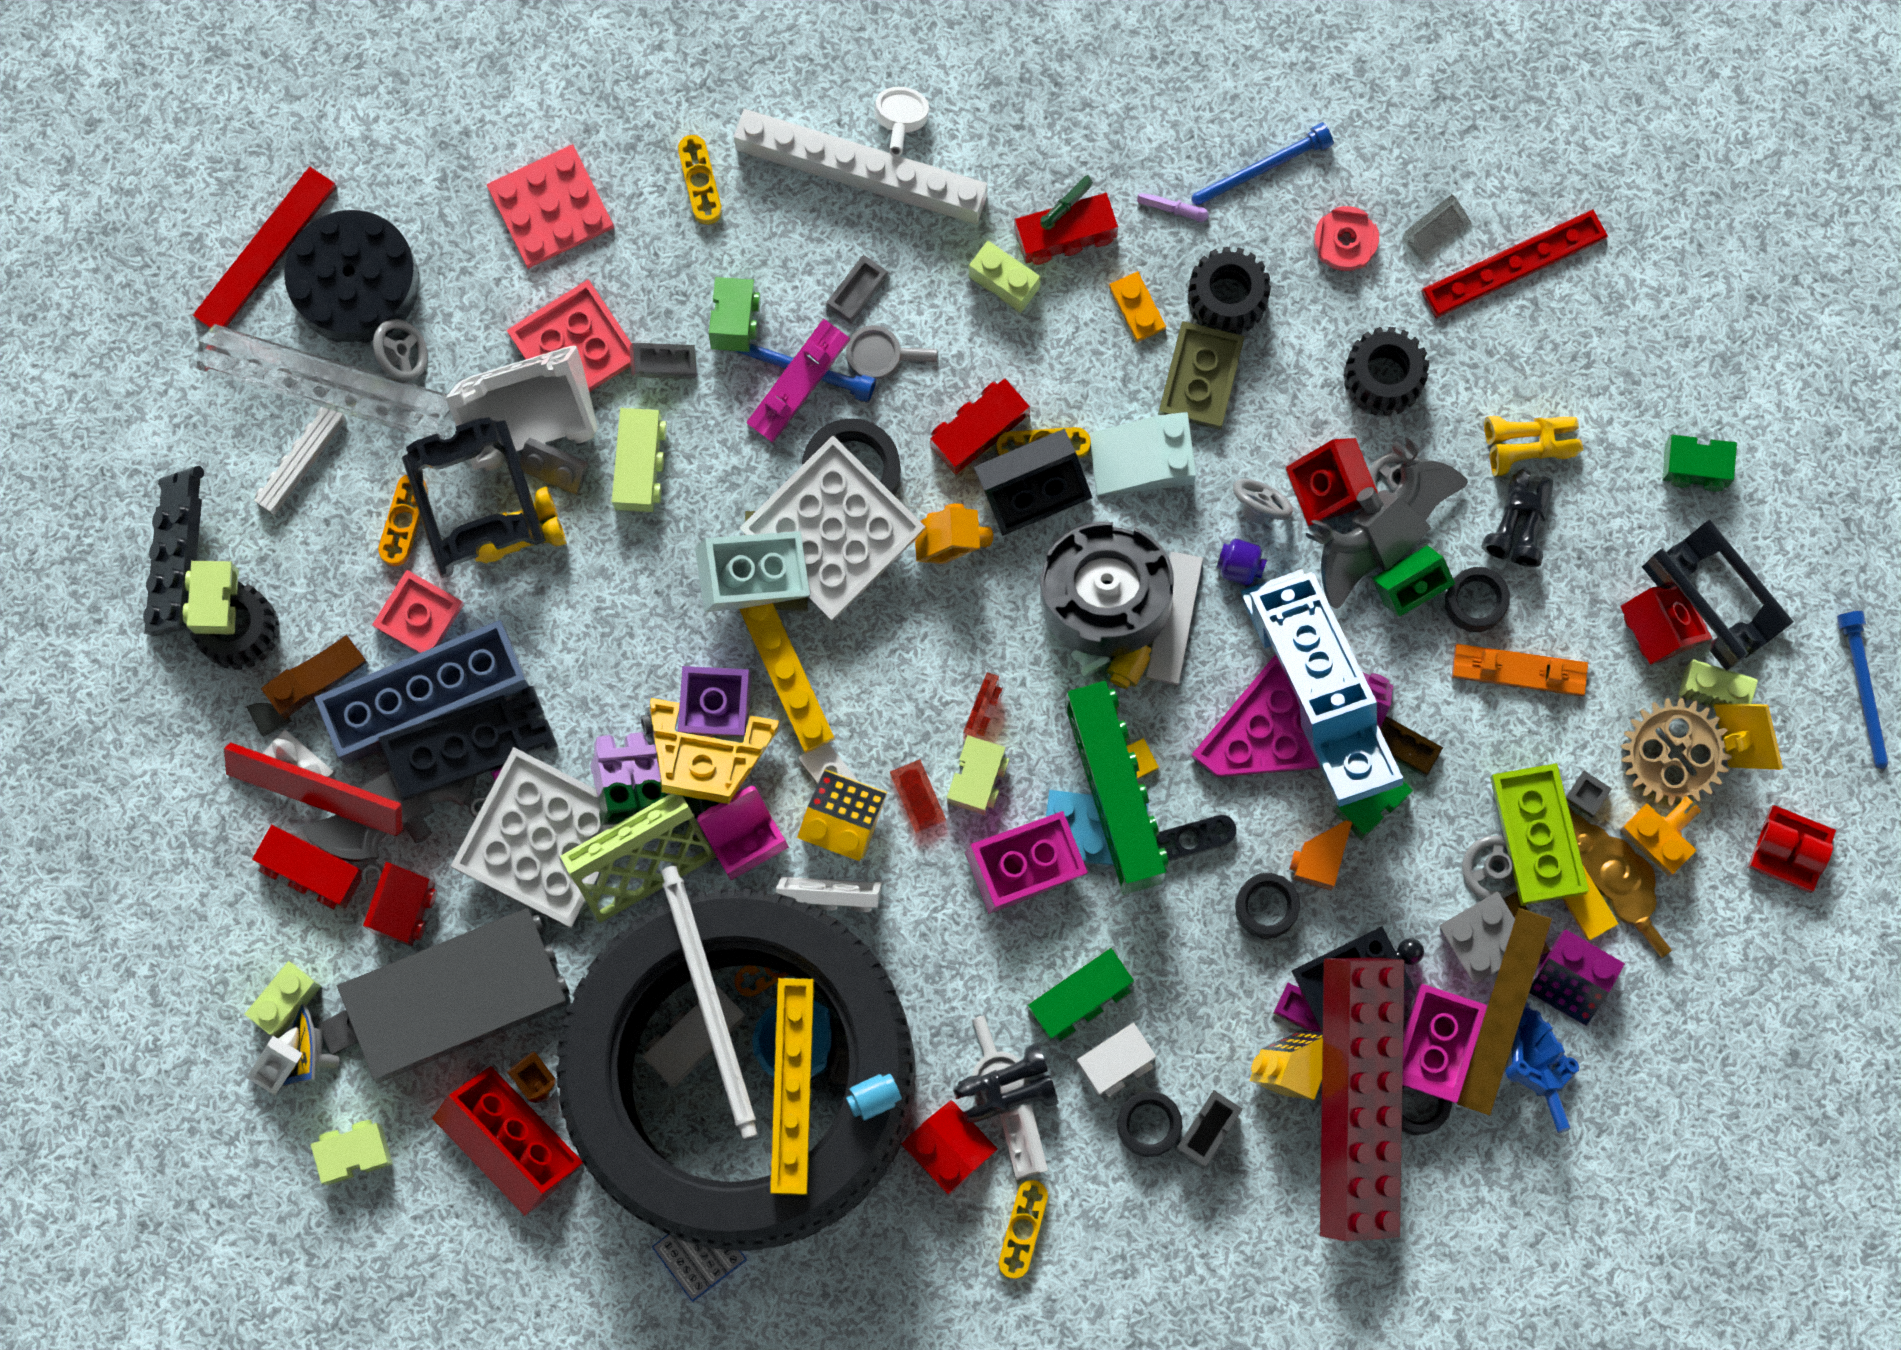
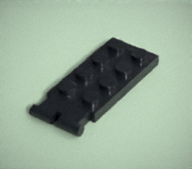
M195 466L164 476L158 481L161 488L160 505L156 507L152 518L154 533L153 543L149 550L151 565L150 575L146 582V589L148 591L147 607L143 614V621L145 623L144 634L159 636L188 628L187 623L183 621V606L189 600V591L185 587V576L187 571H191V561L197 560L202 499L199 498L200 479L204 476V469L201 466Z
M534 686L522 689V696L507 701L504 695L378 737L377 742L401 801L504 766L513 747L528 754L527 751L544 746L546 751L558 747L548 720L544 719L536 722L534 717L544 713Z

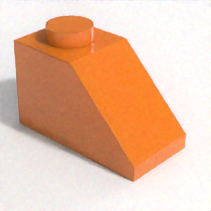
M1345 820L1305 842L1301 851L1294 850L1289 870L1295 871L1293 880L1332 891L1336 883L1352 822Z

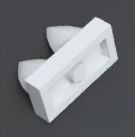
M286 729L262 753L329 778L335 774L333 770Z
M295 1027L289 1030L279 1039L272 1036L246 1078L276 1095L303 1054L297 1050L299 1028Z

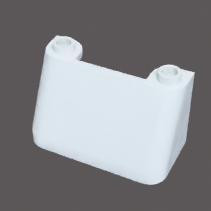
M577 346L558 349L466 378L457 383L446 397L456 426L490 417L497 422L505 420L516 451L522 450L524 443L529 438L545 443L566 436L568 440L583 443L592 439L598 429ZM490 445L484 447L480 455L470 459L474 470L484 467L486 471H490L502 466L505 457Z

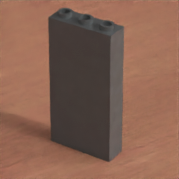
M528 908L336 985L376 1084L567 1005L565 996L570 995L563 975L557 978L552 968V965L558 962L551 945L544 947L539 936L545 933L538 914L531 916Z

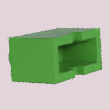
M715 277L713 291L715 310H711L709 325L711 349L749 352L750 341L757 338L758 324L757 320H753V314L760 311L761 301L760 292H755L754 279Z

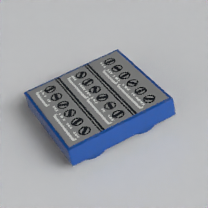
M668 1234L651 1246L692 1302H695L748 1261L741 1250L729 1251L702 1247L676 1239Z

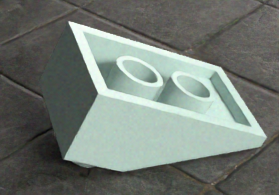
M1187 412L1153 416L1089 433L1097 496L1188 486L1195 483L1196 469Z
M801 531L705 538L695 547L704 612L737 610L810 596Z

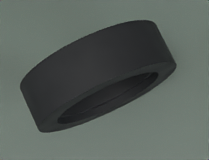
M841 419L822 427L808 442L803 454L802 465L832 436L840 443L857 441L869 445L879 454L884 465L880 482L893 495L896 494L901 476L899 454L891 437L879 426L862 419Z

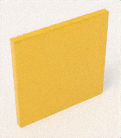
M1714 704L1716 717L1720 718L1718 721L1719 729H1727V732L1721 738L1724 741L1725 753L1732 756V759L1727 760L1730 768L1783 769L1769 705Z

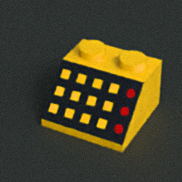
M825 769L808 804L797 838L860 861L866 855L888 792Z
M1300 1030L1262 1048L1252 1062V1074L1249 1081L1283 1096L1315 1100L1322 1080L1323 1032Z

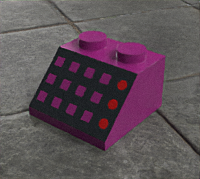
M1565 929L1558 934L1535 975L1529 994L1587 1026L1609 994L1625 963Z

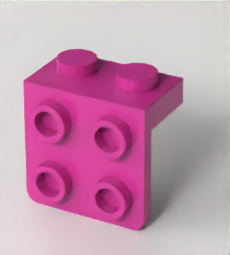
M749 786L736 792L729 804L719 803L708 808L697 817L699 826L730 880L737 878L789 848L755 786Z

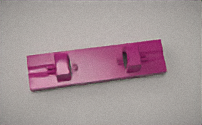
M823 318L746 423L774 443L849 343L850 337Z

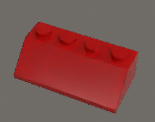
M489 1066L449 1094L432 1117L436 1124L524 1216L542 1204L583 1164L569 1146L492 1066Z

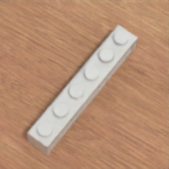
M326 404L325 407H321L317 411L316 419L305 427L304 435L293 443L292 451L288 456L285 455L281 459L280 467L276 472L273 471L269 475L268 483L265 487L257 491L254 501L258 506L273 516L277 513L346 420L343 413L329 404Z

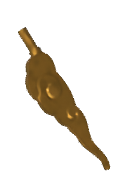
M1568 805L1582 864L1597 889L1611 900L1612 907L1619 919L1626 924L1634 925L1644 935L1661 958L1665 957L1672 949L1651 924L1653 922L1650 920V916L1655 911L1657 905L1655 895L1656 876L1653 868L1643 857L1636 854L1625 840L1610 837L1603 828L1589 824L1582 816L1575 814Z

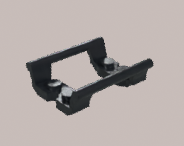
M490 417L466 422L455 426V434L449 439H442L436 433L414 441L406 447L407 454L401 457L440 578L451 576L454 565L479 557V550L485 544H493L499 550L521 541L534 545L546 541L505 420L497 422ZM492 445L505 457L523 514L507 516L498 513L491 514L458 526L451 532L450 536L442 540L424 486L422 469L428 467L436 470L447 468L480 455L484 447Z
M1710 519L1683 541L1671 547L1667 552L1661 548L1641 566L1658 588L1671 589L1677 586L1718 636L1711 642L1710 652L1726 672L1743 659L1755 653L1794 623ZM1717 552L1723 555L1763 604L1750 623L1739 622L1728 629L1688 579L1697 570L1698 562Z

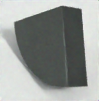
M255 703L246 707L263 737L292 722L290 716L284 719L270 703Z

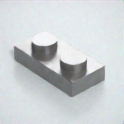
M529 438L524 443L520 459L523 472L576 495L583 486L589 464L584 460L533 438Z

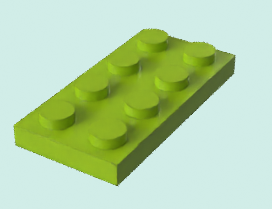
M1554 763L1492 774L1490 780L1508 855L1512 860V871L1521 906L1587 894L1589 888L1558 764Z

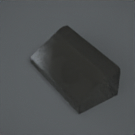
M1451 194L1407 229L1402 240L1424 263L1470 226L1472 222L1458 199Z

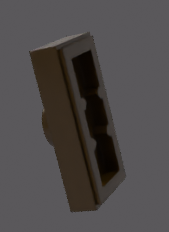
M1386 716L1380 731L1394 760L1427 778L1444 747Z

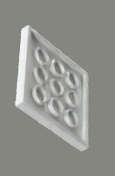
M832 436L740 529L745 535L801 531L810 591L808 598L833 622L926 530V527L851 452Z
M513 747L452 862L451 868L571 928L585 899L571 878L560 856L614 825L601 826L599 819L600 804L596 789ZM594 872L583 878V883L594 884L600 872Z

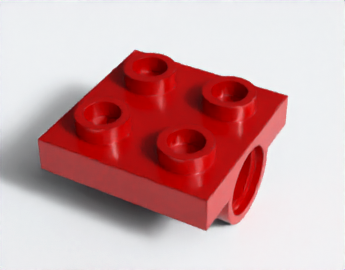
M1773 804L1769 808L1747 868L1812 893L1815 890L1820 875L1826 869L1833 851L1832 841L1836 829Z

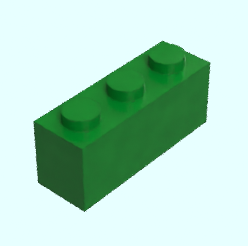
M1109 948L1029 1003L1027 1009L1050 1042L1056 1037L1059 1042H1062L1077 1031L1074 1028L1075 1024L1084 1018L1089 1023L1104 1012L1101 1006L1110 1000L1117 1004L1132 993L1129 987L1134 984V979L1113 949Z

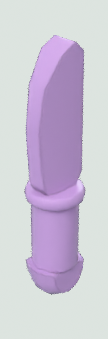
M1143 193L1138 194L1137 197L1138 203L1174 212L1175 216H1184L1197 222H1204L1209 217L1208 211L1205 208L1185 204L1181 200L1175 202Z

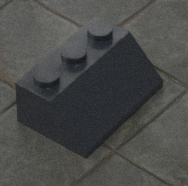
M1065 429L974 466L1002 536L1093 498L1077 453Z

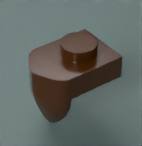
M535 1051L529 1053L506 1071L524 1097L530 1102L540 1103L550 1100L557 1088V1080Z

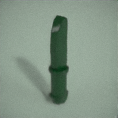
M1089 175L1084 176L1062 199L1057 201V204L1045 216H1042L1040 226L1043 229H1052L1065 213L1070 212V207L1089 190L1093 183Z

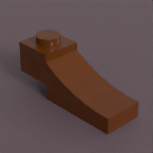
M346 634L309 660L290 670L286 669L260 689L284 719H287L311 700L315 702L314 697L331 690L366 664L367 660Z

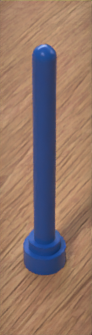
M1324 122L1311 127V132L1306 134V138L1194 193L1191 197L1192 203L1201 205L1310 149L1314 151L1320 149L1323 151L1333 146L1334 140L1330 130Z
M751 343L749 352L734 351L785 369L794 359L793 357ZM828 370L821 379L823 382L850 390V394L855 395V399L866 403L870 402L876 386V378L864 374L862 377L855 376V378Z
M1853 611L1837 616L1839 630H1843L1845 636L1848 635L1874 763L1877 768L1884 769L1888 766V758L1861 635L1864 632L1863 626L1866 625L1864 612Z

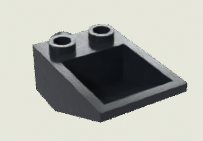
M1383 926L1291 970L1323 1032L1324 959L1386 958L1404 960V964L1415 965L1423 959L1424 947L1417 939L1407 938L1400 942L1397 951H1395ZM1371 943L1378 944L1381 950L1379 954L1370 952L1369 945ZM1404 969L1405 994L1414 986Z

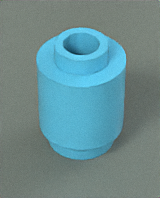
M890 1073L883 1077L879 1074L849 1088L851 1096L846 1098L853 1116L861 1115L864 1121L895 1107L894 1103L902 1100Z

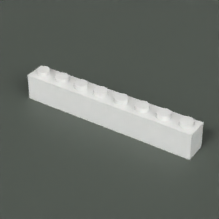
M743 109L734 134L736 151L978 225L987 199L988 183L901 156H893L888 152L751 110Z

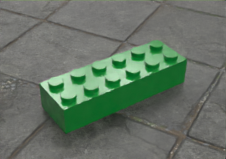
M1105 680L1067 691L1065 710L1122 895L1161 885L1167 873L1166 868H1169V861L1165 849H1158L1156 836L1159 835V829L1154 816L1148 817V793L1144 783L1139 785L1137 781L1139 765L1135 753H1129L1127 749L1129 733L1124 720L1119 721L1117 717L1119 701L1114 688L1109 689Z

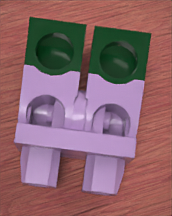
M643 732L627 735L624 740L625 747L616 748L614 737L611 735L598 736L596 738L594 757L590 767L598 793L601 826L618 824L668 796L661 789L655 745H648Z

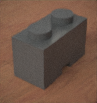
M1213 1090L1175 1149V1152L1204 1170L1243 1109Z

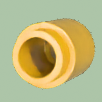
M1146 645L1132 653L1114 656L1107 670V673L1111 676L1110 681L1123 689H1128L1129 686L1136 687L1151 659L1149 656L1151 648Z

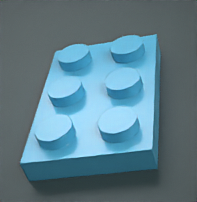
M1049 790L1046 817L1061 811L1064 812L1083 862L1114 866L1092 795Z

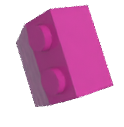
M1063 811L972 843L964 852L988 914L1021 903L1088 873Z
M1421 984L1417 988L1403 1034L1402 1085L1457 1104L1487 1005Z

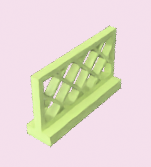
M670 794L560 857L596 919L601 923L663 888L665 883L663 875L656 873L660 860L674 862L673 866L677 867L679 877L681 878L716 858V855L683 796ZM686 820L690 822L685 835L672 833L673 828ZM654 838L660 839L656 852L642 850L645 843ZM668 841L682 842L677 855L664 853ZM690 844L700 845L705 849V851L695 857L685 856ZM622 856H631L626 868L613 866L614 861ZM639 857L652 859L648 872L634 870ZM594 872H601L597 885L583 883V878ZM609 874L623 876L618 888L605 886ZM631 877L644 879L642 887L634 891L626 889ZM601 894L615 896L610 905L599 910L597 904Z

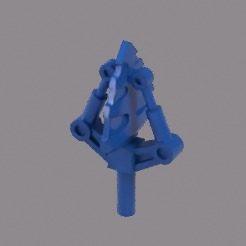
M1526 1002L1512 1045L1511 1065L1506 1068V1076L1510 1081L1519 1082L1534 1091L1536 1096H1545L1557 1133H1563L1571 1128L1558 1091L1563 1089L1572 1075L1579 1071V1064L1574 1058H1567L1565 1056L1563 1045L1556 1039L1552 1032V1026L1549 1022H1545L1542 1019V1014L1538 1010L1531 1009L1529 1007L1530 1004ZM1556 1063L1555 1069H1552V1065Z

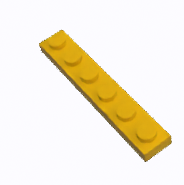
M774 604L739 609L804 752L808 753L836 740Z
M778 978L771 1194L807 1195L814 979Z

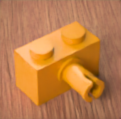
M959 503L945 505L944 510L928 513L926 515L927 518L920 520L926 527V530L915 540L916 561L946 564L980 549V546L984 548L990 547L993 542V530L987 526H979L978 510L966 509L963 504Z
M1686 796L1666 818L1664 816L1661 817L1646 803L1620 829L1668 877L1673 875L1697 851L1681 836V831L1701 812V809L1695 804L1686 814L1684 813L1693 803Z

